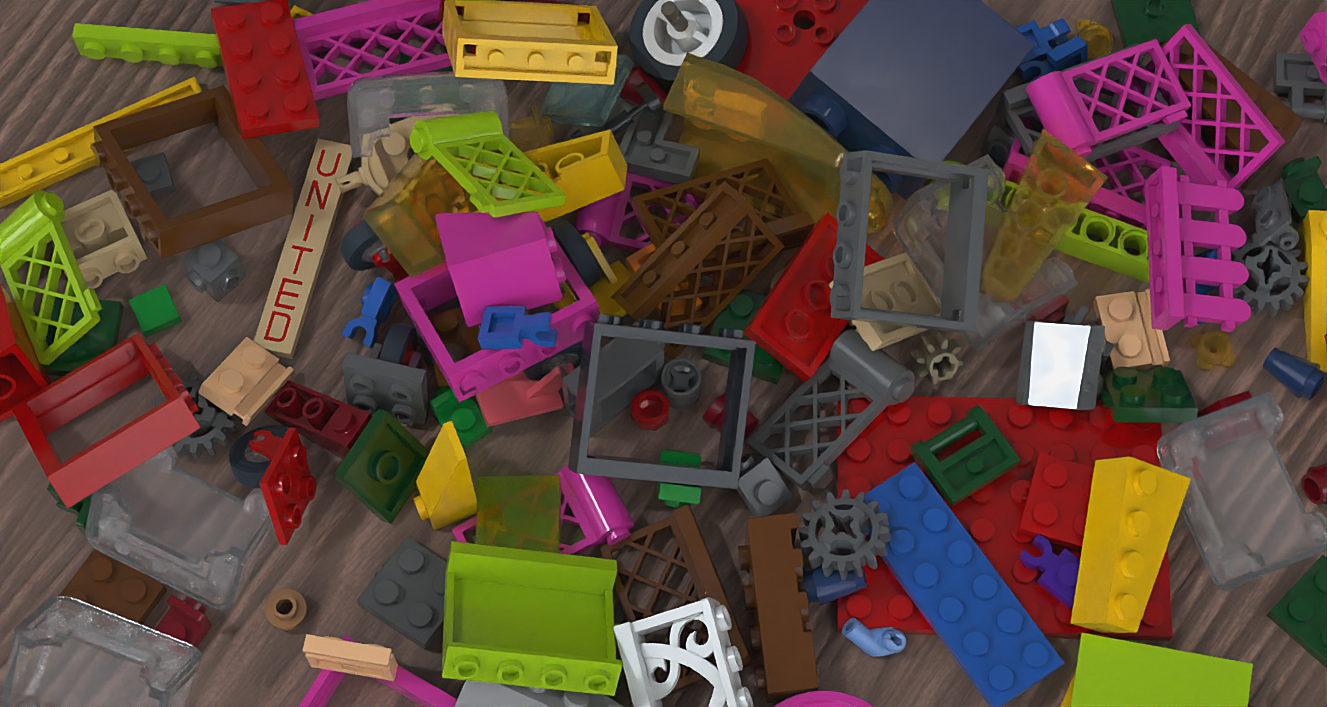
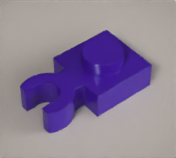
M1037 535L1032 544L1040 549L1042 556L1032 557L1024 550L1019 560L1026 568L1031 570L1039 569L1043 572L1037 583L1067 608L1071 609L1074 604L1080 559L1066 548L1059 556H1056L1052 552L1050 542L1045 537Z

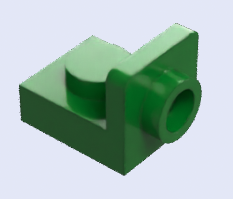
M449 385L441 388L434 395V399L430 401L433 417L441 428L444 423L452 421L463 450L493 432L492 426H486L482 412L473 399L469 397L459 403Z

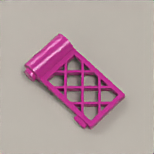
M1157 39L1062 73L1060 71L1051 72L1036 79L1025 88L1059 158H1069L1071 163L1091 154L1092 150L1090 147L1160 120H1163L1165 126L1181 121L1188 116L1186 111L1191 107ZM1149 52L1156 66L1154 74L1136 66L1140 55ZM1113 66L1126 72L1123 85L1105 78L1108 67ZM1133 76L1151 83L1147 96L1129 89ZM1081 77L1094 83L1091 97L1078 92L1073 79ZM1101 87L1119 95L1116 108L1097 100ZM1157 87L1168 91L1175 104L1168 107L1155 101L1154 97ZM1126 98L1144 106L1141 117L1135 118L1122 112ZM1094 110L1112 118L1109 129L1101 132L1098 131L1092 119Z
M627 173L625 190L577 209L573 226L581 236L588 232L590 238L593 237L599 249L611 246L637 252L648 246L650 243L646 242L651 241L630 204L632 201L629 196L631 187L634 186L651 192L676 184ZM691 194L680 197L686 199L688 204L696 209L700 206L697 202H704L703 199ZM657 204L646 206L649 211L659 206L666 218H668L670 209ZM626 207L631 211L627 215H625ZM673 215L671 223L681 226L680 224L689 217L685 215L675 217ZM634 219L638 221L646 233L636 240L619 236L621 227ZM714 273L706 276L713 277Z
M567 464L557 474L452 528V531L457 541L468 543L464 536L465 534L481 527L493 531L489 546H496L499 534L502 533L520 538L517 549H524L526 542L530 541L547 546L546 552L553 553L554 549L561 550L558 552L559 554L579 555L598 544L608 543L609 546H612L631 535L629 531L634 526V522L610 477L576 474L568 469ZM559 486L564 495L559 513L540 508L539 504L543 493ZM534 499L532 505L526 504V502ZM568 506L575 517L566 515ZM515 508L529 512L523 532L502 526L507 512ZM536 514L556 519L550 540L529 534ZM497 518L496 524L489 523ZM563 522L580 526L586 537L571 546L557 542Z

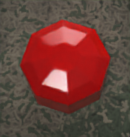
M644 389L632 398L631 419L641 430L657 431L669 420L670 401L660 390Z

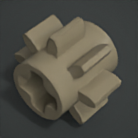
M941 331L936 336H922L917 350L911 351V354L917 361L913 368L920 377L927 375L933 384H936L938 380H952L958 366H962L964 363L957 354L962 348L954 338L947 340Z

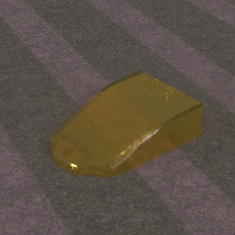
M687 52L663 105V110L684 117L683 133L678 143L700 148V159L692 180L767 158L800 213L808 211L815 224L826 212L836 219L841 191L840 167L843 163V154L850 153V151L793 104L756 79L723 64ZM873 172L871 174L867 235L869 237L885 229L894 204L888 188ZM762 173L747 177V183L765 190L768 189L769 185ZM720 185L714 186L712 192H714ZM744 192L741 193L754 209L760 210L763 200ZM767 203L764 213L779 219L787 216L783 208Z

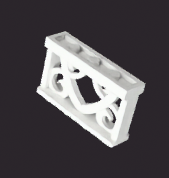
M707 597L670 611L613 627L633 707H663L661 699L666 697L676 686L680 676L681 664L700 673L714 686L708 707H727V705L728 707H754L747 687H742L738 672L743 669L740 653L737 647L731 646L727 631L732 628L730 615L725 605H720L719 601ZM692 620L702 621L707 626L709 633L707 643L698 645L696 642L697 631H694L687 638L686 650L680 648V635L685 625ZM672 626L670 645L646 643L645 634ZM714 654L717 667L706 659ZM666 660H670L668 679L663 683H658L654 671L658 667H662L667 672Z

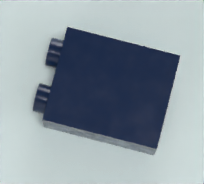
M869 0L810 69L787 100V103L797 110L796 117L801 128L810 137L821 143L831 144L836 142L848 153L867 150L942 162L1035 44L981 0ZM872 170L871 187L885 194L896 192L907 201L927 178Z

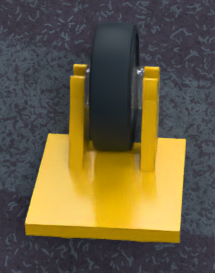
M565 219L552 225L554 238L597 301L600 313L621 317L628 314L611 296L633 273L619 260L609 265L593 237L590 238L588 232L581 236L575 227ZM565 281L561 282L565 293L562 294L563 300L553 302L558 310L577 302Z

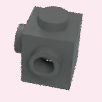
M219 239L195 247L182 258L189 272L185 276L189 283L200 293L206 291L217 302L247 277L239 257Z

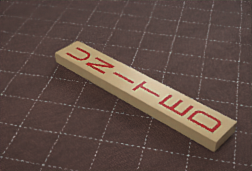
M319 138L317 140L254 338L255 343L274 356L293 359L344 193L341 194L339 187L347 184L345 182L337 185L335 178L350 174L357 153L353 145Z

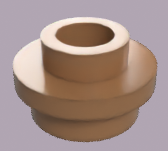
M281 589L273 593L267 600L265 615L274 628L283 631L292 630L300 626L305 620L307 604L299 592L292 589ZM291 603L293 608L290 613L283 615L278 612L280 605Z

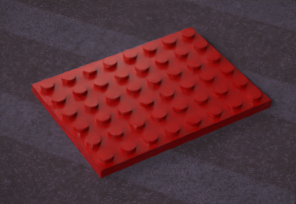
M910 396L902 403L888 404L837 457V499L841 498L844 489H848L850 498L855 499L860 492L868 493L916 462L909 449L911 445L919 440L926 442L967 416L966 412L976 405L981 406L1021 459L1019 465L953 507L949 505L924 468L921 466L919 468L1046 638L1080 639L1081 633L1119 640L1170 641L1173 637L1168 546L1137 633H1100L1071 624L1073 606L1071 609L1067 608L1037 583L1043 572L1039 569L1031 570L1022 565L1019 557L1024 550L1032 557H1040L1042 553L1039 548L1032 544L1034 537L1017 533L1025 506V501H1022L1023 492L1026 484L1030 485L1039 452L1090 467L1095 466V460L1133 457L1164 469L1161 423L1114 422L1109 407H1102L1101 401H1096L1095 409L1077 410L1021 405L1015 403V398ZM866 398L848 400V414L862 413L871 402ZM837 401V416H840L841 401ZM837 426L838 438L841 435V426ZM974 430L934 456L941 462L982 437V435ZM1050 542L1052 552L1056 556H1059L1066 548L1078 559L1081 558V551ZM875 555L878 565L876 569L869 567L867 564L864 565L867 588L859 589V591L836 599V632H842L844 624L849 619L856 618L868 629L893 627V629L899 630L904 634L937 635L879 555Z

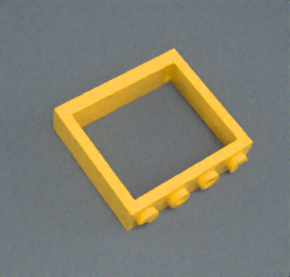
M497 0L444 1L442 36L455 77L614 85L618 46L597 6ZM455 6H462V15H458ZM578 13H590L589 24L578 21ZM464 44L476 45L475 54L467 53Z

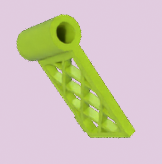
M493 110L418 120L410 133V144L413 151L423 160L435 158L470 194V201L482 213L488 212L493 218L563 206L565 203L566 194L503 134L499 116ZM498 149H499L503 154H499V153H495V152H491V151H492V150H498ZM454 156H460V157L468 158V159H470V161H469V160L462 159V158L454 157ZM478 162H483V163L491 164V165H494V166H498V168L492 167V166H488V165H484V164H481V163H478ZM506 169L513 170V171H517V172H521V173H523L524 175L518 174V173H515V172H511V171H507ZM472 175L479 176V177H483V178H487V179H491V181H487V180H484V179L476 178V177H473ZM499 182L506 183V184H510V185H513V186H517V187H519V189H518V188H514V187H510V186H506V185H503V184H499ZM528 189V190H532V191H536V192H540V193H544V194H537V193L529 192V191H526V190ZM493 196L505 198L508 200L497 201Z
M38 190L0 223V266L40 364L49 365L101 320L98 312L102 307L95 290L87 288L62 228L61 222L65 220L62 200L52 192ZM53 240L55 247L52 261L50 262L44 260L47 243ZM27 261H30L26 284H23L17 270ZM42 264L50 266L45 289L37 287ZM62 269L66 271L68 276L65 294L57 292ZM36 292L44 294L39 317L35 315L33 310ZM55 297L63 298L59 321L50 320ZM78 302L84 317L73 326L70 325L74 304ZM50 324L57 326L54 342L48 347L46 336Z

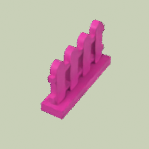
M1161 166L1145 180L1152 329L1167 331L1180 320H1183V327L1193 328L1197 325V321L1221 324V331L1232 332L1235 326L1241 325L1251 316V309L1248 303L1244 300L1233 298V288L1240 287L1249 277L1245 265L1240 262L1231 261V251H1236L1246 242L1245 231L1238 225L1229 224L1228 215L1236 213L1243 207V195L1237 189L1227 188L1225 180H1216L1213 186L1189 183V176L1179 175L1177 177V168ZM1191 210L1212 212L1215 214V222L1192 220ZM1193 247L1217 249V259L1194 257ZM1195 284L1219 286V297L1196 294Z

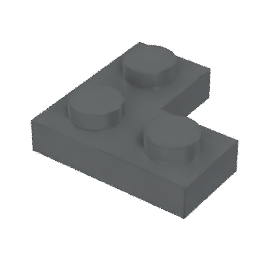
M647 107L632 118L634 122L627 127L619 147L628 165L627 173L675 184L692 180L700 159V148L666 141L673 123V111L666 110L667 113L658 119L651 108Z

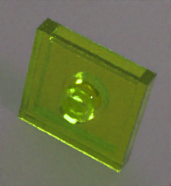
M560 475L478 477L476 544L560 554Z

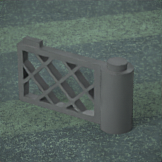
M848 330L841 334L834 342L829 358L817 369L813 377L804 382L746 443L756 454L768 457L775 469L803 491L810 485L816 488L832 472L828 466L888 404L902 403L912 395L915 388L914 373L882 349L872 351L857 331ZM831 373L841 380V391L820 393V385ZM866 398L871 402L862 413L848 414V400ZM841 401L840 416L820 418V403ZM813 404V419L793 421V412L799 406ZM841 426V435L835 441L820 443V428ZM813 429V444L792 447V432ZM785 433V448L768 450L762 445L772 434ZM813 454V464L802 475L792 468L793 456Z

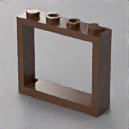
M224 85L93 126L95 143H92L90 148L95 154L97 166H104L111 189L114 192H120L128 216L131 219H137L144 241L152 243L161 259L293 213V186L259 137L241 138L231 95ZM214 122L258 189L166 220L123 151Z

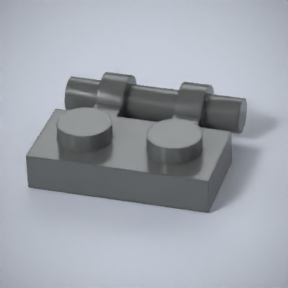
M1276 52L1273 58V93L1288 94V101H1279L1299 117L1321 119L1322 123L1327 124V86L1322 82L1310 55ZM1303 95L1322 97L1323 104L1303 102Z

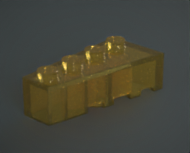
M1045 129L1041 131L1032 144L981 265L979 292L1004 311L1015 301L1108 178Z
M415 153L365 211L362 217L410 277L413 278L443 263L446 259L435 215L440 213H459V210L465 208L469 196L466 195L467 191L435 158L423 160ZM454 156V157H458V158H462V159H465V160H469V161H470V159H468V158H464V157H460V156Z

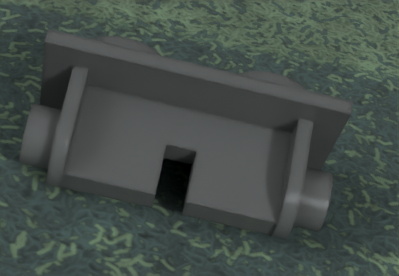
M1280 177L1270 186L1260 189L1251 201L1259 245L1263 246L1271 240L1278 247L1290 250L1298 243L1299 234L1292 226V202L1286 195L1284 182Z

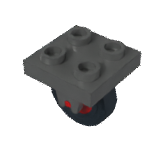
M393 323L384 343H375L369 357L347 352L342 364L347 404L369 412L371 415L375 414L378 409L388 411L399 423H416L425 426L430 413L426 370H422V353L416 352L417 331L415 327Z

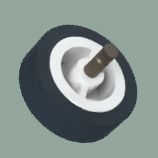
M642 0L631 21L629 40L631 51L638 64L663 89L678 94H689L687 90L693 77L719 85L735 71L745 54L749 33L745 15L735 0Z

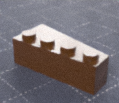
M1182 25V26L1161 46V48H1163V47L1170 41V39H1171L1184 25ZM1187 39L1180 45L1179 63L1194 62V48ZM1208 45L1286 141L1241 185V188L1244 190L1291 143L1303 119ZM1179 68V83L1183 90L1193 91V69ZM1203 70V92H1217V76L1212 70ZM1187 96L1191 107L1186 112L1192 118L1193 96ZM1202 97V119L1216 120L1217 98ZM1227 99L1226 121L1241 122V106L1236 100ZM1202 125L1201 134H1204L1215 147L1216 126ZM1226 127L1225 148L1240 149V128ZM1250 129V150L1261 151L1269 141L1259 129ZM1225 154V164L1227 163L1237 175L1239 173L1240 156Z
M797 513L747 518L744 545L738 546L740 570H748L750 585H743L746 610H753L755 625H749L750 645L752 651L759 650L761 661L760 666H754L757 691H765L766 703L782 702L799 694L818 691L819 688L812 631L807 629L806 622H809L808 597L805 588L801 589L800 582H803L802 566H804L802 549H795L794 544L796 530L799 528Z

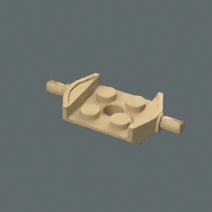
M445 102L435 108L363 134L361 167L357 168L358 171L335 178L337 185L350 182L339 187L341 194L362 185L364 187L369 186L392 208L429 187L432 191H436L458 182L435 158L429 159L427 164L422 167H416L409 162L407 153L411 147L410 133L418 120L458 115L459 113L448 102ZM454 156V157H458V158H462V159H465V160H469V161H470V159H468V158H464V157H460V156Z

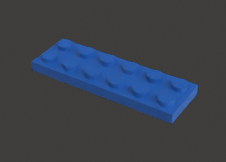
M916 462L865 494L867 504L874 500L878 501L880 513H886L889 525L887 528L890 529L891 541L885 542L887 555L880 557L989 707H1003L1063 666L1064 661ZM872 527L868 528L869 534L866 536L868 540L871 538Z

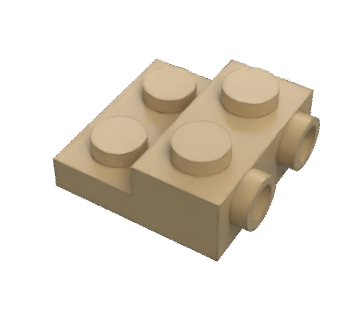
M113 190L64 210L65 220L61 222V225L87 288H97L101 285L104 278L117 272H133L138 268L141 261L148 259L117 193ZM51 240L52 246L54 248L55 244L53 240Z

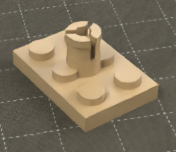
M908 252L864 267L861 307L940 317L941 300ZM833 281L830 284H828L831 289L833 287ZM849 320L850 327H857L855 331L867 342L872 351L928 330Z

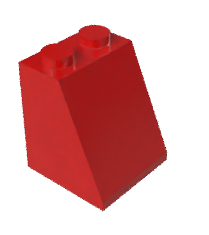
M0 284V422L14 416L11 407L52 383L43 364H40L16 303Z

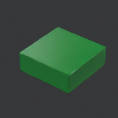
M165 284L128 300L145 338L182 322Z

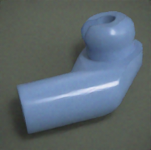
M851 618L842 628V634L872 657L899 653L906 646L904 633L893 629V627L868 629L856 618Z

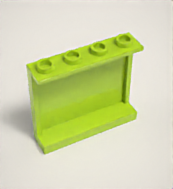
M451 541L445 571L442 678L615 696L623 665L622 660L616 659L615 632L613 628V586L617 574V560Z
M1081 633L1076 655L1077 663L1070 707H1248L1253 668L1251 663Z

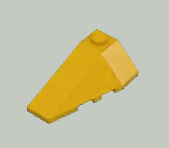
M1309 210L1297 230L1299 234L1298 245L1301 251L1299 255L1300 262L1308 263V268L1303 275L1309 278V282L1305 289H1302L1305 292L1303 294L1307 360L1320 364V369L1327 373V344L1324 335L1327 334V211Z
M452 421L443 424L416 480L420 495L413 498L421 521L429 518L434 531L479 514L467 457Z

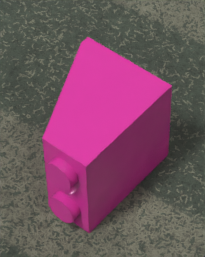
M524 212L495 218L489 213H440L435 215L447 265L467 327L482 323L485 307L526 306V309L529 310L563 300L559 283L566 281L560 257L552 259L550 254L551 252L558 251L551 226L547 228L542 227L538 212Z

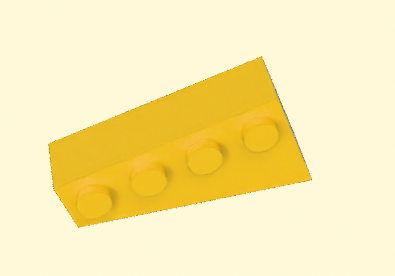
M611 129L522 152L566 194L563 206L529 211L538 212L544 223L625 190L628 165ZM481 163V164H484V165H488V166H492V167L498 168V166H494V165L487 164V163ZM506 169L507 171H511V172H515V173L524 175V174L521 173V172H517V171H513V170ZM472 175L473 177H476V178H480V179H484V180H487V181H491V179H487V178H483V177H479V176ZM499 182V184H503V185H506V186H510V187H514V188H518V189H519V187H517V186H513V185H510V184H506V183ZM461 187L456 213H482L470 201V194ZM528 189L526 190V191L533 192V193H537V194H544V193H540V192H536V191H532V190H528ZM493 196L497 201L508 200L505 198Z
M1133 457L1095 460L1071 624L1100 633H1137L1191 478Z

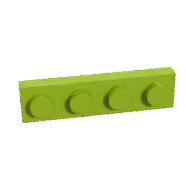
M79 23L74 25L72 37L80 55L91 59L100 60L105 57L122 58L133 63L141 62L142 60L159 61L171 66L178 65L179 63L197 64L200 67L209 69L223 66L215 34Z

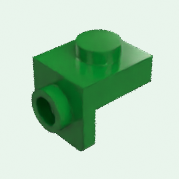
M662 449L659 461L700 465L701 456L699 453ZM656 481L655 486L658 499H663L665 505L680 508L689 505V503L699 504L702 489L700 485Z

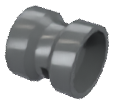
M685 358L674 359L663 368L661 373V392L670 401L671 408L677 410L689 409L700 398L701 371L691 360Z

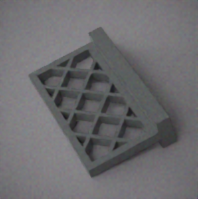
M1137 43V44L1131 45V46H1129V47L1120 49V50H1118V51H1115V52L1106 54V55H1104V56H1101V57L1092 59V60H1090V61L1081 63V64H1079V65H1076V66L1067 68V69L1062 70V71H1060V72L1062 73V72H1064V71H1067V70L1076 68V67H1078V66H1081V65L1090 63V62H1092V61L1101 59V58H1103V57H1106V56L1115 54V53H1117V52H1120V51L1129 49V48L1134 47V46H1137V45H1139V44ZM1143 54L1139 56L1136 66L1147 71L1142 63L1146 56ZM1110 66L1107 68L1105 78L1122 85L1126 72ZM1081 77L1073 79L1078 92L1087 96L1092 94L1094 83ZM1137 77L1144 89L1143 95L1147 96L1151 83ZM1033 81L1003 91L995 112L1002 125L1009 123L1025 153L1034 161L1042 178L1060 171L1065 172L1173 132L1180 125L1179 121L1165 126L1164 122L1157 125L1149 124L1131 131L1128 136L1122 138L1117 136L1104 141L1106 144L1101 145L1102 142L1096 144V147L1091 149L1092 153L1079 161L1071 163L1069 158L1047 165L1039 152L1041 146L1055 148L1049 136H1046L1045 128L1043 127L1040 134L1026 129L1021 119L1029 116L1040 119L1025 91V88ZM1101 87L1100 93L1113 97L1110 106L1114 108L1119 95ZM1157 87L1154 100L1169 107ZM1126 98V102L1139 106L1135 118L1141 117L1144 106ZM1094 110V115L1105 118L1102 130L1098 131L1107 130L1109 121L1112 118Z

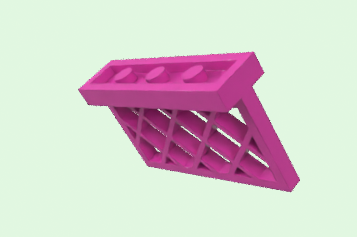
M370 0L294 19L293 24L314 101L452 66L448 53L441 55L429 53L437 43L445 46L442 36L443 20L437 19L440 0ZM441 22L435 31L422 27ZM405 31L398 40L386 37V35ZM414 35L427 39L420 49L407 44ZM368 40L360 50L349 46L350 44ZM377 44L390 48L383 58L370 54ZM330 50L323 59L310 55ZM341 53L353 58L345 68L333 63ZM399 53L413 57L409 63L401 65L393 63V60ZM362 62L375 66L372 72L359 74L355 72ZM326 71L338 76L334 82L322 85L317 84V81Z
M1186 24L1170 39L1162 50L1167 59L1170 57L1169 64L1178 81L1179 68L1193 69V91L1183 90L1186 96H1193L1192 118H1185L1179 121L1180 125L1177 130L1157 138L1193 183L1213 186L1216 180H1225L1227 188H1234L1240 192L1239 187L1286 141L1193 26ZM1186 39L1194 48L1193 63H1179L1180 45ZM1151 60L1145 68L1154 74L1156 66L1153 60ZM1203 70H1212L1217 76V92H1203ZM1137 77L1133 78L1129 89L1143 95V87ZM1158 87L1169 106L1174 105L1175 102L1171 94ZM1202 97L1217 98L1216 120L1202 119ZM1227 99H1234L1241 106V122L1226 121ZM1132 104L1137 111L1139 106ZM1163 120L1157 121L1152 124L1157 125L1163 123ZM1202 125L1216 126L1215 147H1207L1201 140ZM1226 127L1240 128V149L1225 148ZM1250 129H1259L1269 141L1261 151L1250 150ZM1225 154L1240 156L1239 173L1233 179L1224 169Z
M1031 116L1023 118L1021 121L1025 128L1032 131L1034 130L1030 125V120L1033 119L1041 122L1040 119ZM1015 137L999 177L1147 230L1146 205L1131 200L1128 197V194L1140 191L1145 198V179L1137 166L1145 165L1158 170L1161 166L1170 167L1171 161L1132 146L1116 152L1122 162L1109 165L1106 159L1102 157L1094 160L1099 167L1098 169L1086 172L1081 165L1073 168L1076 174L1074 176L1060 171L1042 178V174L1032 158L1018 153L1021 144L1017 137ZM1041 146L1039 152L1045 158L1044 161L1046 163L1052 164L1061 160L1058 155L1050 157L1044 146ZM1127 170L1135 183L1122 187L1114 173ZM1104 176L1112 190L1109 191L1093 184L1092 180Z

